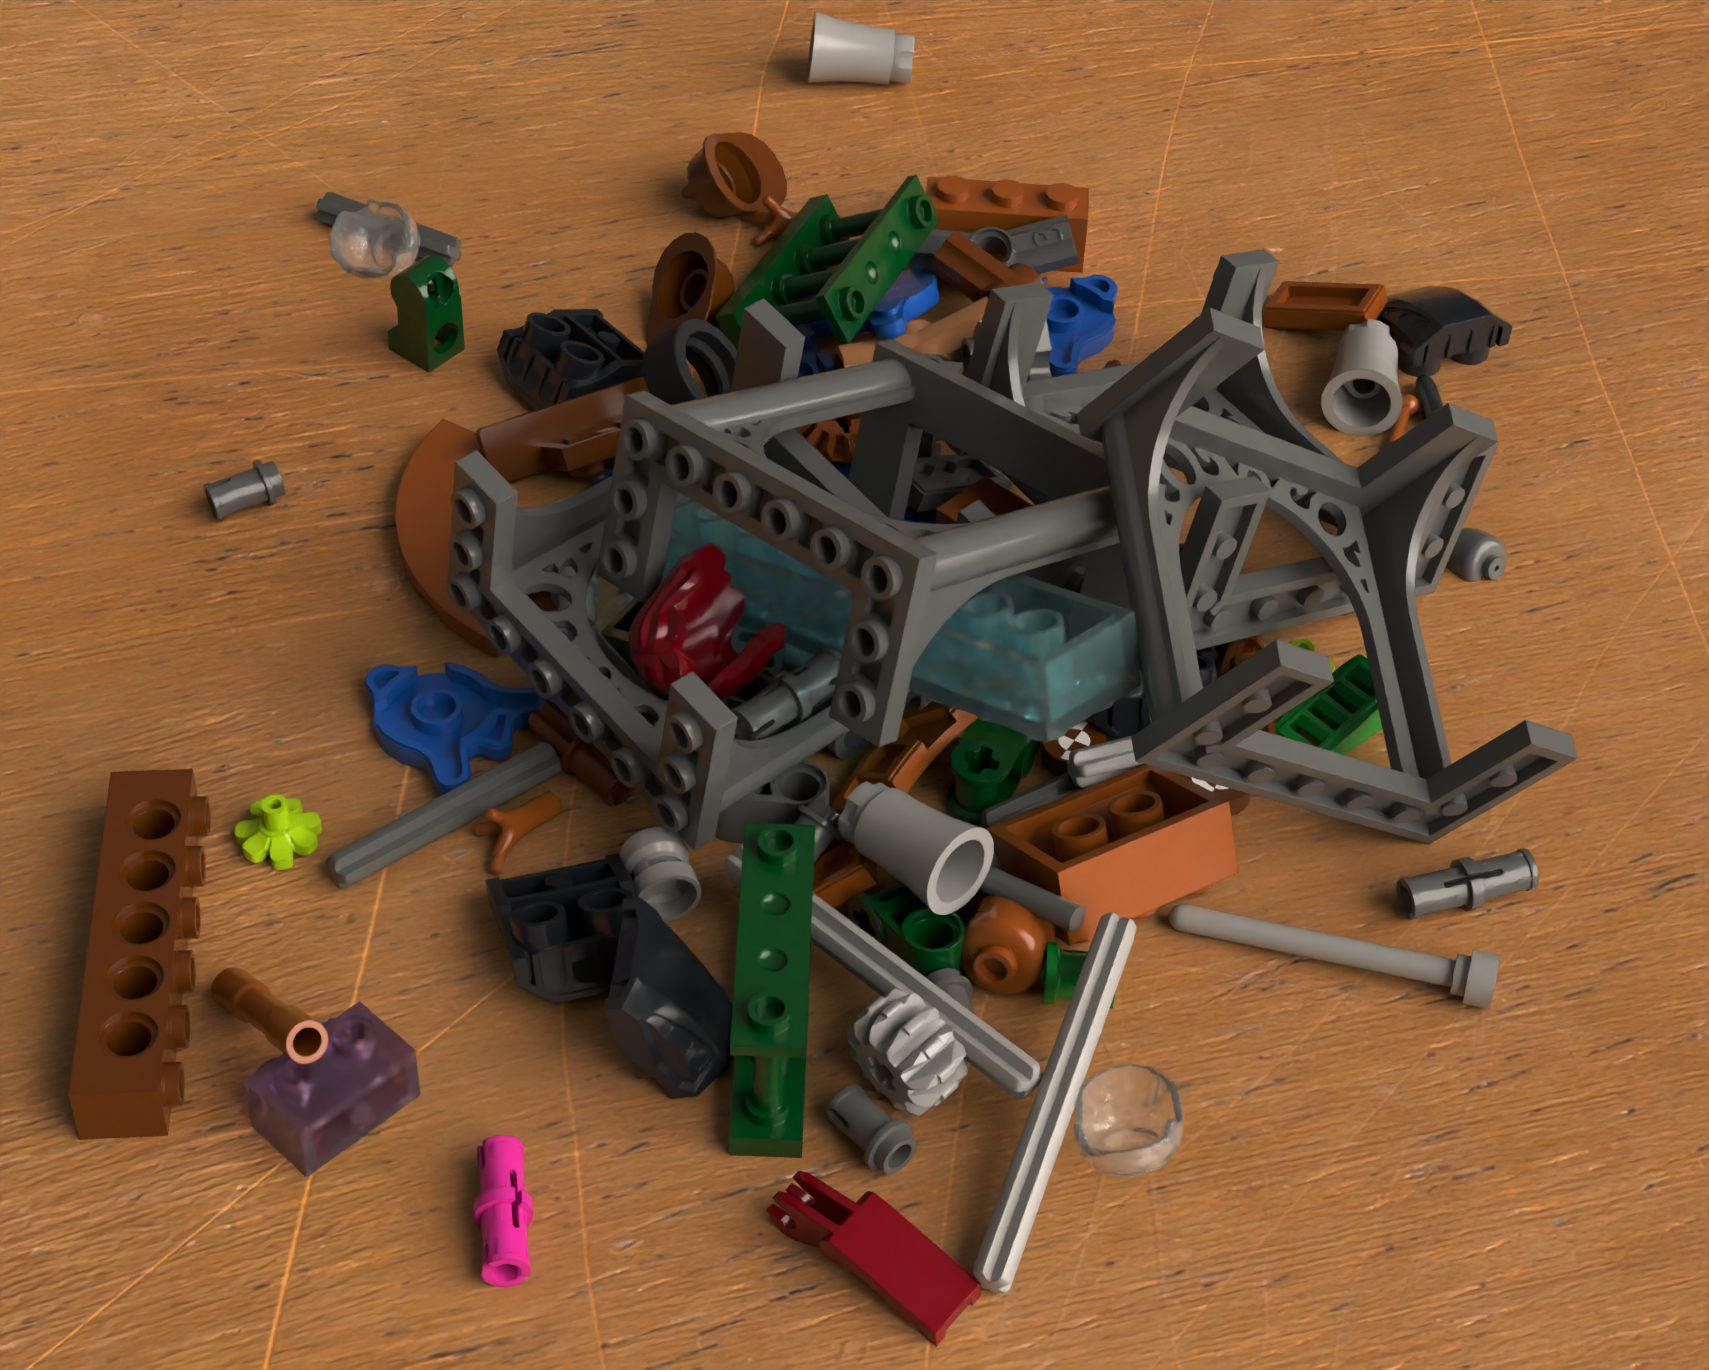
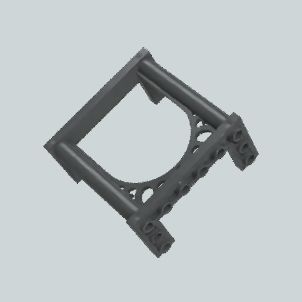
M1265 249L1221 255L1201 314L1208 308H1213L1260 327L1263 340L1262 307L1279 261ZM1040 282L991 289L965 377L1080 434L1077 413L1139 363L1027 382L1054 295ZM1265 350L1192 405L1198 409L1343 462L1315 438L1289 410L1275 384ZM1498 442L1456 470L1437 498L1428 517L1420 542L1415 572V597L1435 592L1499 444ZM946 443L958 456L969 455ZM1002 472L1035 505L1054 500ZM1255 476L1205 486L1180 554L1181 572L1196 650L1355 612L1341 582L1323 556L1239 575L1271 492Z
M764 298L744 308L731 392L798 378L805 336ZM795 428L773 436L764 444L763 451L765 456L772 462L864 513L888 518ZM477 450L455 461L453 493L451 495V534L448 539L450 549L448 579L446 580V589L451 601L461 612H469L486 630L492 645L499 653L504 656L510 655L527 673L532 687L542 698H550L564 712L576 735L586 743L592 742L610 761L617 778L629 788L634 787L653 807L660 824L670 833H678L694 851L715 838L721 812L851 731L828 717L833 693L814 705L810 716L801 722L791 724L790 721L764 739L747 741L734 738L739 718L693 671L670 685L668 701L640 688L615 668L604 655L591 631L587 617L586 594L593 573L598 567L612 476L573 497L557 503L539 507H518V492ZM678 492L675 509L691 501V499ZM978 499L959 511L956 524L972 523L996 515ZM567 566H571L576 572V575L570 579L560 574ZM1014 575L1001 579L975 594L944 623L914 665L907 694L956 663L959 666L994 643ZM539 591L557 593L565 597L570 602V606L560 611H542L528 595ZM566 628L570 630L576 638L570 641L560 629ZM639 712L651 715L657 721L655 725L652 726Z
M1208 308L1077 413L1080 435L1103 443L1151 722L1150 725L1131 737L1135 762L1431 844L1578 759L1571 734L1524 720L1451 764L1417 613L1415 598L1416 563L1428 517L1450 477L1456 470L1498 442L1493 420L1448 403L1442 408L1431 412L1424 421L1397 440L1386 444L1380 452L1356 468L1198 409L1192 405L1265 350L1260 327L1213 308ZM1168 467L1182 471L1186 477L1187 484L1179 480ZM1250 476L1257 477L1271 490L1265 507L1273 510L1297 528L1321 553L1338 577L1350 599L1360 624L1391 769L1260 730L1334 682L1329 656L1274 640L1205 688L1202 687L1181 572L1179 539L1184 517L1194 501L1202 497L1206 485ZM1165 493L1170 496L1171 502L1165 499ZM1319 520L1337 526V535L1328 534L1322 528Z
M893 339L876 343L873 361L869 363L673 405L646 391L625 396L596 575L639 601L650 599L662 583L677 493L679 492L853 592L854 596L828 717L877 747L897 741L913 667L934 635L971 597L987 586L1006 577L1090 552L1069 636L1117 663L1134 657L1137 641L1102 445ZM862 412L848 480L888 518L864 513L772 462L765 456L763 451L764 444L773 436L792 428ZM923 430L1054 499L972 523L929 524L904 521ZM1165 493V499L1171 502L1170 496Z

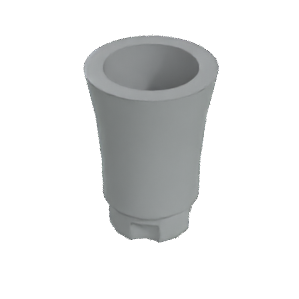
M815 12L810 38L807 83L833 81L867 82L888 85L889 81L909 83L915 37L895 33V29L849 22Z
M1367 319L1360 324H1350L1343 332L1336 348L1335 363L1328 383L1322 393L1321 407L1328 422L1345 434L1365 437L1380 434L1395 424L1402 411L1403 403L1397 373L1398 348L1396 341L1390 336L1389 326L1381 321Z
M865 781L857 786L847 797L845 808L838 818V831L845 840L854 844L856 850L861 855L885 869L908 887L932 912L938 915L951 914L968 903L983 884L991 867L994 842L989 831L952 818L921 803L898 788H889L882 783L871 784Z

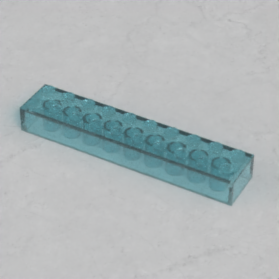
M693 500L674 510L662 582L681 556L712 542L715 546L721 548L726 556V566L724 569L730 572L731 584L739 587L746 599L744 611L736 625L747 628L750 632L757 634L759 631L780 622L786 625L785 643L793 648L815 655L825 648H833L842 654L854 596L853 592ZM1021 574L1006 577L975 594L944 623L914 665L908 690L929 697L934 702L944 703L976 715L981 720L994 722L1026 734L1031 739L1048 743L1051 740L1064 736L1072 727L1095 713L1108 709L1116 700L1141 686L1135 612Z

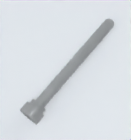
M1187 904L1175 905L1170 910L1168 916L1171 926L1179 931L1451 987L1450 994L1463 997L1462 1004L1490 1009L1501 956L1498 954L1472 950L1471 956L1457 954L1456 960Z

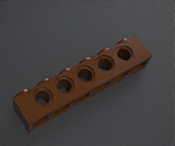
M193 769L111 772L68 1092L79 1140L168 1136L171 1106H182L184 1102V1068L182 1062H176L177 1048H188L190 1042L189 1009L187 1005H182L183 993H191L195 989V957L193 950H187L188 939H199L200 903L198 897H193V887H204L205 851L203 846H198V837L209 836L211 826L208 796H197Z

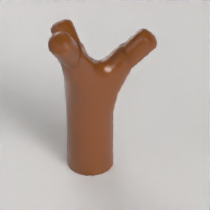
M770 195L765 196L762 200L770 212L757 211L752 213L744 212L742 214V218L745 221L767 226L753 238L754 244L758 247L769 239L780 236L798 214V212L789 211L781 207Z
M547 791L525 804L508 811H500L495 808L486 810L485 817L488 822L476 824L474 830L478 837L500 834L493 849L488 868L491 874L499 875L501 873L506 856L526 833L562 813V805L557 795Z

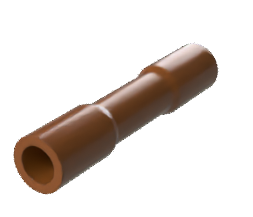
M227 968L215 977L211 988L214 1001L241 1022L249 1023L265 1034L266 1039L292 1060L301 1064H308L318 1060L324 1054L329 1039L327 1030L321 1023L298 1007L282 1002L272 995L266 985L240 968Z

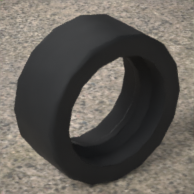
M688 319L649 342L643 354V374L648 392L670 405L731 392L737 350L722 331L704 320ZM687 360L696 369L703 381L707 396L692 377Z

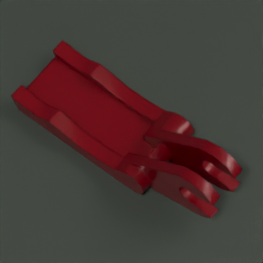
M798 1171L792 1178L801 1188L791 1183L786 1189L787 1193L778 1191L772 1197L782 1209L773 1203L766 1209L773 1224L783 1234L793 1240L820 1248L826 1258L834 1263L845 1266L873 1288L900 1318L915 1325L936 1347L945 1338V1331L969 1304L973 1306L981 1297V1283L874 1192H865L855 1203L810 1173Z

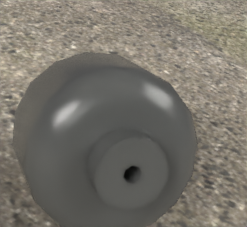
M1462 528L1446 568L1467 582H1477L1484 577L1496 580L1504 571L1506 550L1502 541L1494 535L1476 528Z

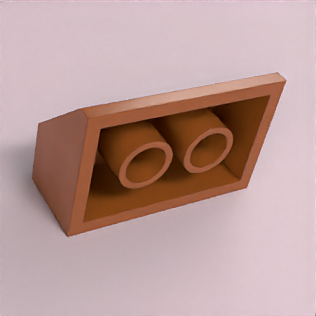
M959 176L927 177L926 195L932 200L935 214L939 220L934 229L975 233V231L984 227L994 226L1007 231L1067 214L1079 263L1052 271L1083 272L1088 225L1089 188L1074 187L1065 183L1053 185L1027 184L1008 179L984 181L969 180ZM1001 254L992 255L1000 262L1005 259V256Z
M1145 764L986 828L993 838L994 852L1006 873L1085 907L1084 921L1076 932L1068 931L1054 924L1055 937L1069 946L1092 941L1100 917L1106 913L1113 912L1120 917H1128L1130 919L1145 918L1154 914L1160 906L1186 895L1204 893L1210 890L1214 883L1239 873L1229 801L1177 773Z

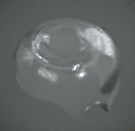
M369 199L367 200L366 207L357 212L342 211L337 216L329 234L330 252L336 262L346 272L356 278L369 283L390 281L395 275L410 267L417 258L420 246L417 222L399 204Z
M1128 1063L1102 1069L1082 1083L1075 1101L1076 1114L1073 1129L1079 1153L1086 1159L1087 1164L1105 1175L1129 1178L1163 1168L1181 1146L1184 1134V1118L1180 1093L1175 1082L1156 1067Z

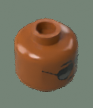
M987 895L973 908L964 926L962 969L966 976L979 987L993 993L1014 994L1025 991L1040 978L1046 965L1047 942H1055L1054 924L1035 916L1014 900L1001 896Z

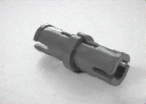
M825 648L794 671L792 670L788 674L787 671H781L768 679L765 685L766 688L760 691L759 694L731 709L739 718L734 738L747 741L764 739L790 721L791 724H797L810 716L812 707L834 692L841 654L833 648Z
M1521 848L1512 853L1474 861L1468 856L1452 860L1450 868L1410 878L1408 876L1400 878L1397 881L1396 892L1402 913L1408 920H1414L1423 915L1459 906L1467 912L1483 908L1487 899L1524 890H1534L1538 886L1539 875L1533 855L1528 849Z

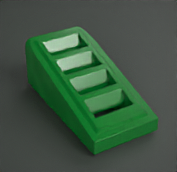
M1357 654L1338 667L1332 673L1334 682L1292 708L1275 724L1276 734L1314 746L1298 734L1301 731H1305L1320 743L1317 747L1344 755L1382 730L1367 658ZM1344 704L1345 706H1347L1349 709H1351V710H1352L1353 712H1355V713H1354V714L1351 713L1349 710H1347V709H1346L1345 707H1343L1342 705ZM1320 719H1324L1326 722H1328L1330 725L1336 728V730H1333Z

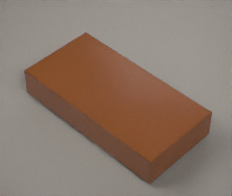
M1283 281L1262 310L1265 327L1345 331L1350 324H1360L1367 319L1376 320L1388 303L1385 285Z

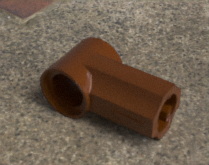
M957 230L945 240L939 251L934 255L929 267L931 271L974 302L986 296L989 298L991 289L1037 282H1040L1046 288L1043 279L1033 268L1020 263L1007 267Z

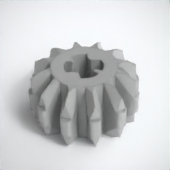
M894 988L885 996H878L856 1016V1021L846 1030L848 1042L851 1045L849 1048L850 1056L863 1070L861 1076L870 1080L875 1086L877 1095L884 1094L889 1098L894 1108L901 1111L906 1109L908 1112L920 1116L929 1108L937 1107L958 1088V1083L968 1074L966 1061L964 1060L966 1056L965 1048L954 1038L952 1034L954 1027L946 1024L939 1017L937 1008L930 1009L925 1005L920 995L913 992L907 994Z

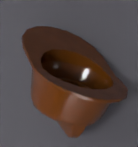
M742 132L712 134L705 137L703 148L691 158L687 167L689 184L681 191L683 199H697L703 209L711 216L725 219L744 212L768 211L769 209L762 202L763 198L767 195H770L779 205H782L787 195V181L783 167L774 152L757 137Z
M697 232L684 233L674 239L664 250L658 261L654 273L652 300L646 325L647 345L651 340L691 318L707 321L717 328L719 323L715 316L734 294L735 287L732 274L726 264L716 258L715 249L710 240Z

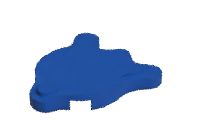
M924 266L914 267L902 272L855 336L864 332H873L878 340H889L903 335L909 321L927 312L938 303L940 296L937 288L939 284L937 275L930 269L926 270ZM827 320L808 323L816 334L815 338L831 336L836 340Z
M1107 276L1070 277L1069 288H1046L1054 295L1046 318L1052 347L1049 359L1052 377L1077 373L1078 364L1082 360L1098 354L1111 343L1116 323L1113 312L1117 297V286ZM1044 277L1042 279L1046 286L1047 277Z
M445 662L446 673H431L418 676L417 665L408 667L388 664L381 665L372 669L364 680L365 695L373 708V727L378 744L386 754L398 762L423 770L429 774L439 796L471 780V759L479 756H486L493 760L507 758L512 752L515 732L522 727L530 726L528 717L531 712L537 710L543 702L549 701V699L542 698L534 688L501 686L473 669Z

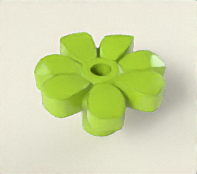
M279 794L269 795L253 803L250 806L252 820L240 821L235 826L236 843L242 846L243 856L253 863H260L270 855L271 865L274 870L292 868L294 865L293 851L302 856L312 854L319 845L317 836L322 832L321 819L318 813H303L301 800L285 798Z

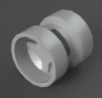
M657 826L644 829L632 835L623 844L619 852L620 858L633 880L637 897L642 898L655 908L664 922L676 920L688 914L697 906L701 898V886L696 872L688 865L689 852L685 841L678 833H670L664 827Z

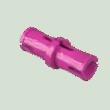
M508 1135L492 1136L483 1140L482 1146L478 1145L477 1160L480 1176V1194L473 1202L474 1222L481 1229L482 1278L486 1283L498 1287H511L521 1284L525 1281V1276L529 1277L531 1274L529 1248L527 1245V1225L533 1219L532 1197L525 1191L523 1170L524 1144L519 1139Z

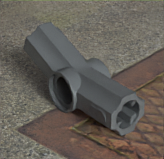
M1067 214L1007 231L993 226L984 227L975 231V233L960 232L990 255H1004L1005 259L1001 263L1007 267L1016 263L1026 264L1038 274L1079 263ZM933 229L909 261L908 269L918 266H924L926 270L929 269L934 255L939 251L945 240L955 231ZM937 275V279H938V280L945 281L944 279H942L940 276Z

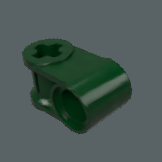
M995 707L990 708L966 728L964 735L952 751L950 758V768L955 776V780L950 786L946 797L948 813L955 819L979 827L981 813L984 809L1012 797L1019 783L1027 777L1036 760L1042 742L1043 725Z
M896 879L894 884L871 895L860 892L849 898L847 907L850 921L924 977L934 971L945 968L956 969L962 976L964 924L954 912L947 915L935 914L898 879Z

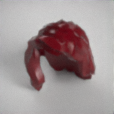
M712 542L679 558L660 586L640 609L630 626L628 646L635 670L641 675L642 680L658 693L665 694L667 697H669L670 685L692 671L719 699L733 696L741 688L751 683L765 669L772 654L784 647L786 625L777 622L759 631L747 643L740 654L733 651L731 642L732 631L744 611L746 599L740 588L731 584L730 572L724 569L726 566V556L721 548L715 546Z

